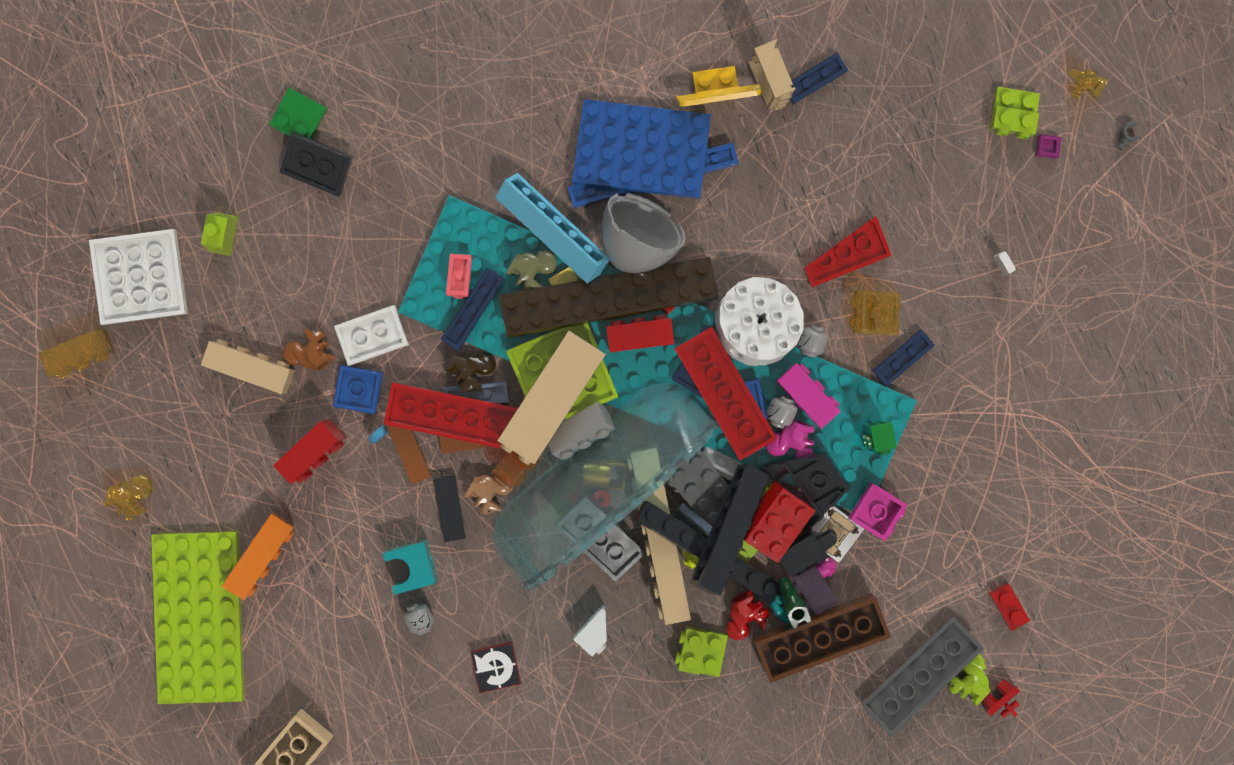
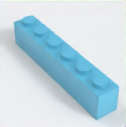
M516 173L504 180L495 198L586 283L598 277L610 258L520 174Z

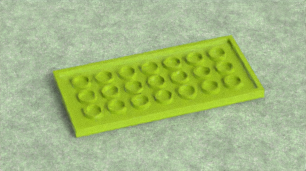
M239 531L152 534L158 704L241 702L245 700L241 598L221 587L239 561Z

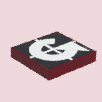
M513 641L471 650L479 693L522 683Z

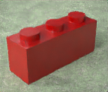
M666 315L653 316V321L636 318L632 319L630 324H623V320L610 322L611 326L607 327L610 353L674 344L671 318L666 319Z

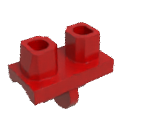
M1003 680L996 686L1003 695L999 701L990 693L982 700L990 717L1002 706L1005 707L1000 713L1003 718L1009 714L1014 718L1018 716L1014 709L1020 704L1016 700L1010 705L1007 702L1018 694L1020 690L1016 686L1013 687L1006 680Z

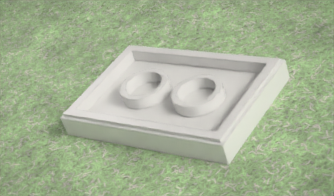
M395 305L334 326L348 366L409 345Z

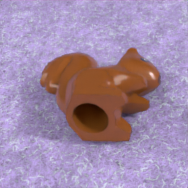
M304 329L309 343L303 346L296 341L289 342L282 351L283 359L290 365L296 366L300 363L305 368L319 371L331 363L335 357L324 352L330 345L326 341L322 342L325 338L324 332Z

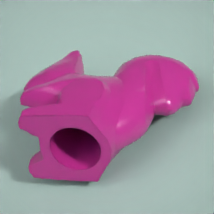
M793 420L792 424L785 426L780 434L774 432L777 440L766 445V450L776 457L786 454L789 447L796 449L795 458L811 455L813 450L807 445H814V441L807 438L808 433L814 432V426L799 420Z

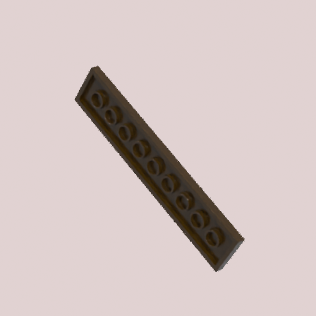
M710 257L662 265L641 273L623 272L596 277L589 283L579 280L499 295L506 336L511 338L663 310L665 308L719 299L711 259Z

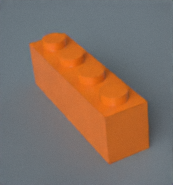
M272 512L221 587L242 600L246 596L251 597L258 587L255 583L259 577L264 579L270 570L267 565L271 560L276 561L281 554L280 546L284 541L288 543L295 532L292 531L294 525Z

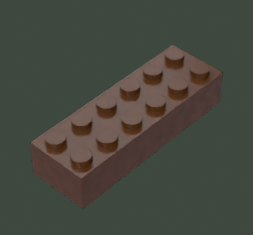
M870 593L811 615V622L802 621L798 623L797 628H793L792 624H787L753 637V641L767 678L772 683L889 639L891 636L877 598Z

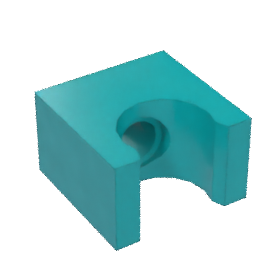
M428 539L388 549L382 553L384 561L401 559L410 568L409 578L405 581L397 582L392 587L393 595L433 585L439 580Z

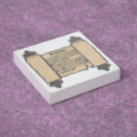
M833 506L812 527V530L816 531L818 535L829 529L836 532L837 542L827 550V554L839 563L863 532L864 528L849 520L848 516Z

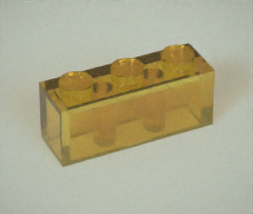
M95 329L38 354L47 376L61 379L69 376V372L74 369L81 371L90 367L89 363L96 361L100 363L108 360V355L115 353L106 329Z

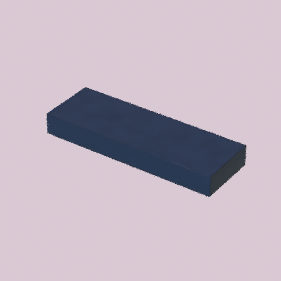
M838 52L791 80L793 83L791 88L795 87V91L789 99L792 105L848 72Z
M919 329L877 365L872 372L887 387L935 345L922 329Z

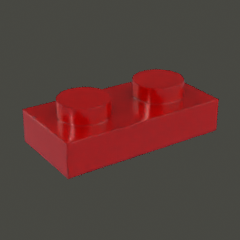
M1006 583L989 593L1010 631H1014L1030 621L1010 584Z

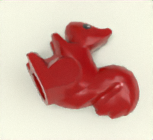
M748 590L735 596L731 601V621L727 623L726 632L729 638L733 640H743L748 636L750 631L748 623L756 620L763 630L766 628L765 624L769 617V610L762 608L761 601L752 603L754 597Z

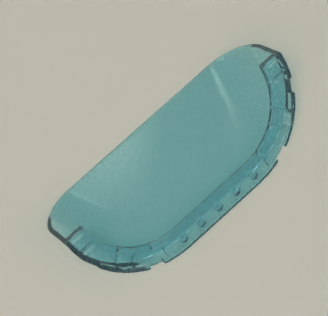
M657 383L640 390L610 416L616 430L610 432L607 437L591 443L588 448L575 452L572 457L558 460L504 507L495 524V546L501 559L527 591L540 586L557 573V566L560 563L566 567L668 481L676 473L677 467L675 465L681 460L684 463L688 462L713 436L712 432L716 431L719 425L714 416L691 391L672 383Z

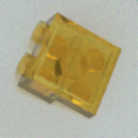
M854 291V295L850 300L851 307L854 308V314L849 322L850 328L853 329V334L899 335L900 293Z

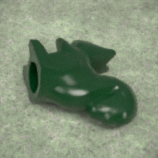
M781 577L779 589L784 599V609L793 628H797L798 623L802 621L811 622L803 599L797 595L791 581L786 577Z

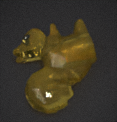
M137 475V477H132L131 482L121 481L115 485H110L103 507L106 508L111 504L116 505V515L121 514L125 510L124 517L126 520H132L139 514H144L146 510L135 505V499L149 497L153 492V481L146 475Z

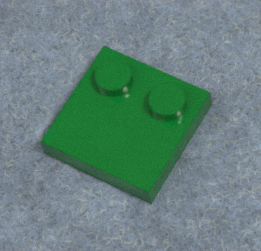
M288 88L269 125L289 137L292 132H296L312 139L328 109L297 91Z

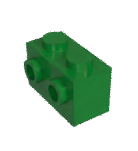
M883 420L862 424L864 434H861L863 446H867V450L873 451L874 454L885 455L890 454L891 449L897 448L892 422Z

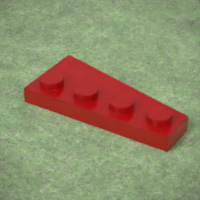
M877 216L804 267L811 288L892 256Z

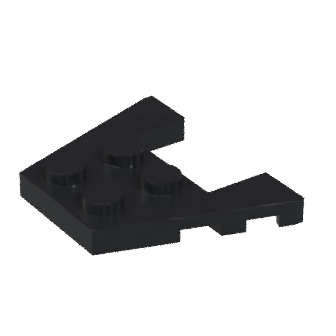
M826 451L764 464L760 467V471L769 475L768 482L770 484L790 474L813 506L812 508L816 510L803 527L804 532L812 530V527L824 517V514L850 489V484Z

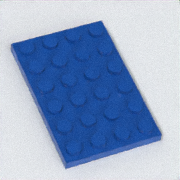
M584 99L572 184L700 199L711 114Z

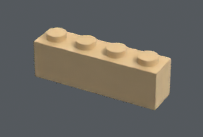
M221 339L209 341L201 366L279 394H287L295 372L294 369L289 368L290 364L279 360L277 363L269 361V356L257 353V356L249 354L250 350L241 346H237V349L229 346L230 342Z

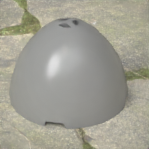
M632 193L619 197L618 194L610 197L603 212L601 222L602 244L606 255L610 258V262L620 271L627 273L646 272L664 265L682 248L685 242V233L680 224L676 225L670 219L671 213L650 199Z

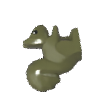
M548 250L538 251L537 255L532 253L517 254L506 274H516L518 276L516 285L524 282L523 291L540 288L543 286L534 279L537 272L542 274L554 272L557 267V258L553 252Z

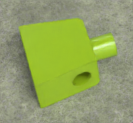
M218 212L207 214L201 245L209 252L231 256L238 216Z

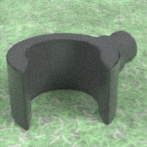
M1133 121L1122 126L1120 129L1121 140L1117 145L1119 150H1123L1128 143L1134 142L1141 137L1133 138L1127 134V128L1139 124L1138 122Z

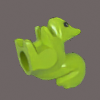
M979 654L963 669L966 675L962 679L955 676L949 682V690L952 694L961 691L959 697L962 699L970 695L972 703L976 706L991 690L988 678L983 672L986 669V661L982 655Z

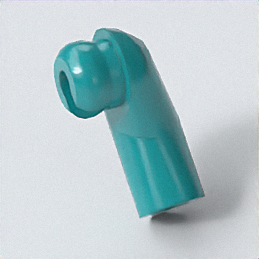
M776 594L773 603L769 604L775 615L789 625L791 622L785 609L781 606L784 599L779 594Z

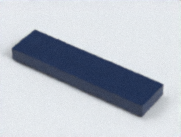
M486 268L440 340L460 351L505 279L489 268Z

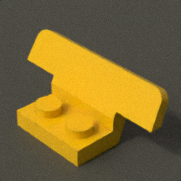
M735 66L692 73L695 94L676 96V101L679 106H691L757 96L761 94L760 84L739 87Z

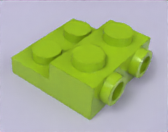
M997 87L989 130L995 131V134L1000 136L1014 134L1019 139H1029V137L1034 136L1039 118L1037 110L1040 93Z
M686 626L685 631H681L679 644H682L681 652H677L675 657L678 671L719 677L728 635Z

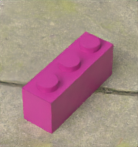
M794 363L775 381L794 399V402L812 422L822 429L841 412L837 408L839 403L831 395L827 397L824 394L823 390L825 388L818 380L813 381L808 376L810 372L803 364L799 366L797 363Z

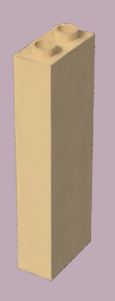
M568 331L498 439L502 443L500 447L509 453L513 450L520 455L518 459L527 465L530 463L535 464L606 354L571 331Z

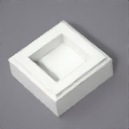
M1006 252L993 256L1003 275L1015 271L1016 268Z

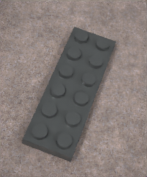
M952 617L861 705L892 737L985 648Z

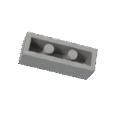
M596 402L563 421L548 445L552 455L561 460L568 459L575 452L588 448L591 443L607 437L610 432L616 429L607 408Z

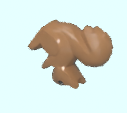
M505 472L495 473L494 477L488 475L474 476L464 493V497H475L474 507L476 508L482 504L480 511L484 515L494 511H501V507L492 498L495 493L502 496L511 493L514 488V479L509 473Z

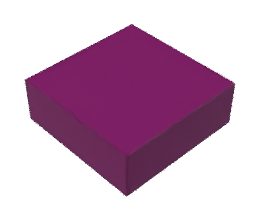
M1038 135L1035 157L1058 159L1061 137Z

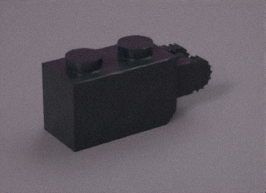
M829 529L818 535L816 531L808 530L798 536L780 560L789 575H800L813 563L819 564L824 561L827 556V550L837 542L836 532Z

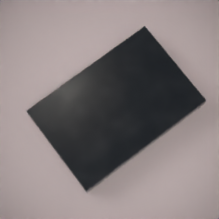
M292 132L279 173L339 197L342 194L353 156Z

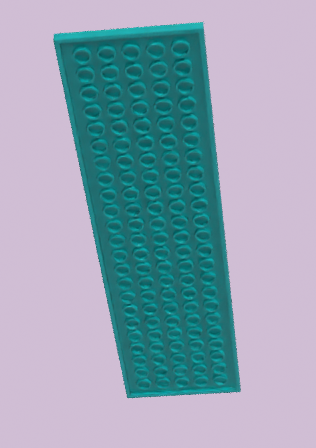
M449 195L398 313L445 333L467 297L455 299L454 296H446L450 254L472 255L469 294L486 268L503 277L505 281L465 342L510 361L507 350L554 330L507 338L499 295L523 291L524 282L516 285L518 276L514 273L508 275L506 272L517 254L532 253L537 255L538 251H553L530 230ZM556 254L557 267L554 272L550 274L537 272L534 278L543 287L551 286L548 279L569 267ZM606 264L598 277L623 273V271ZM695 303L676 307L668 316L662 310L588 323L598 349L606 354L603 360L619 396L606 402V404L699 445L707 446L740 463L749 464L758 470L764 464L795 458L796 449L789 447L786 454L779 457L771 455L766 450V447H763L740 461L704 399L671 380L682 362L674 348L697 336L704 325L712 327L716 331V312ZM666 315V319L671 318L674 344L610 353L607 327L611 326L610 322L623 320V324H630L632 319L636 318L653 321V316ZM793 347L780 361L772 364L750 366L735 359L732 361L743 381L759 378L766 413L774 397L789 396L775 380L794 363H797L799 366L803 364L810 372L808 376L813 381L818 380L825 388L823 390L824 394L827 397L831 395L839 403L837 408L841 411L820 429L793 401L798 407L794 420L811 424L815 429L813 433H808L807 438L814 441V445L807 446L813 450V454L826 451L850 484V489L836 505L852 511L870 482L878 487L880 486L896 448L891 449V453L885 455L874 454L873 451L867 450V446H863L861 434H864L862 424L883 420L892 422L897 446L917 400L819 357L806 356L801 353V349ZM768 419L767 422L773 432L780 434L783 428L770 424ZM790 474L780 479L799 488Z

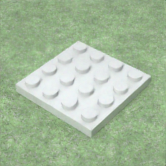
M175 229L89 240L100 325L188 314L177 232Z

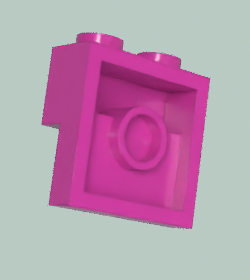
M870 482L848 519L886 541L893 534L894 526L898 519L904 516L907 504Z

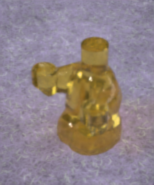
M1072 68L1068 75L1076 79V88L1071 93V96L1076 99L1081 96L1083 90L1091 93L1094 98H1098L1108 81L1107 78L1096 75L1092 70L1080 72Z

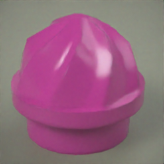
M826 557L819 564H814L823 579L827 576L831 577L836 571V562L830 557Z

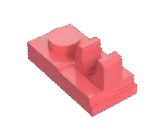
M450 254L446 296H454L455 299H463V297L469 296L472 255Z

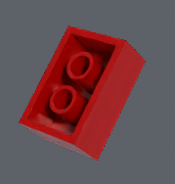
M330 419L320 421L283 455L273 467L290 485L297 482L299 484L305 482L314 474L312 472L313 469L322 467L329 460L327 457L329 454L338 452L345 445L343 441L347 437Z
M774 481L760 500L759 507L751 519V527L746 532L743 540L778 563L816 510Z

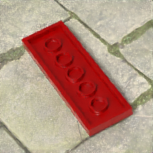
M712 327L674 348L740 461L777 440L773 430Z
M392 382L384 425L501 448L500 445L502 443L498 439L518 408Z

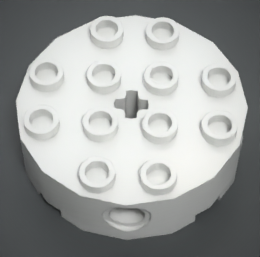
M752 277L738 282L721 300L715 313L716 332L726 352L733 359L750 366L772 364L780 361L797 345L804 329V313L798 298L786 285L771 278Z

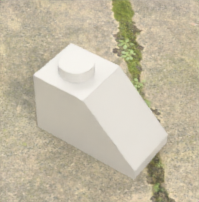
M603 604L577 631L573 638L592 657L595 653L599 655L607 646L605 644L607 641L606 607Z

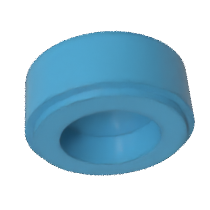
M382 425L367 439L371 444H375L388 433V429Z

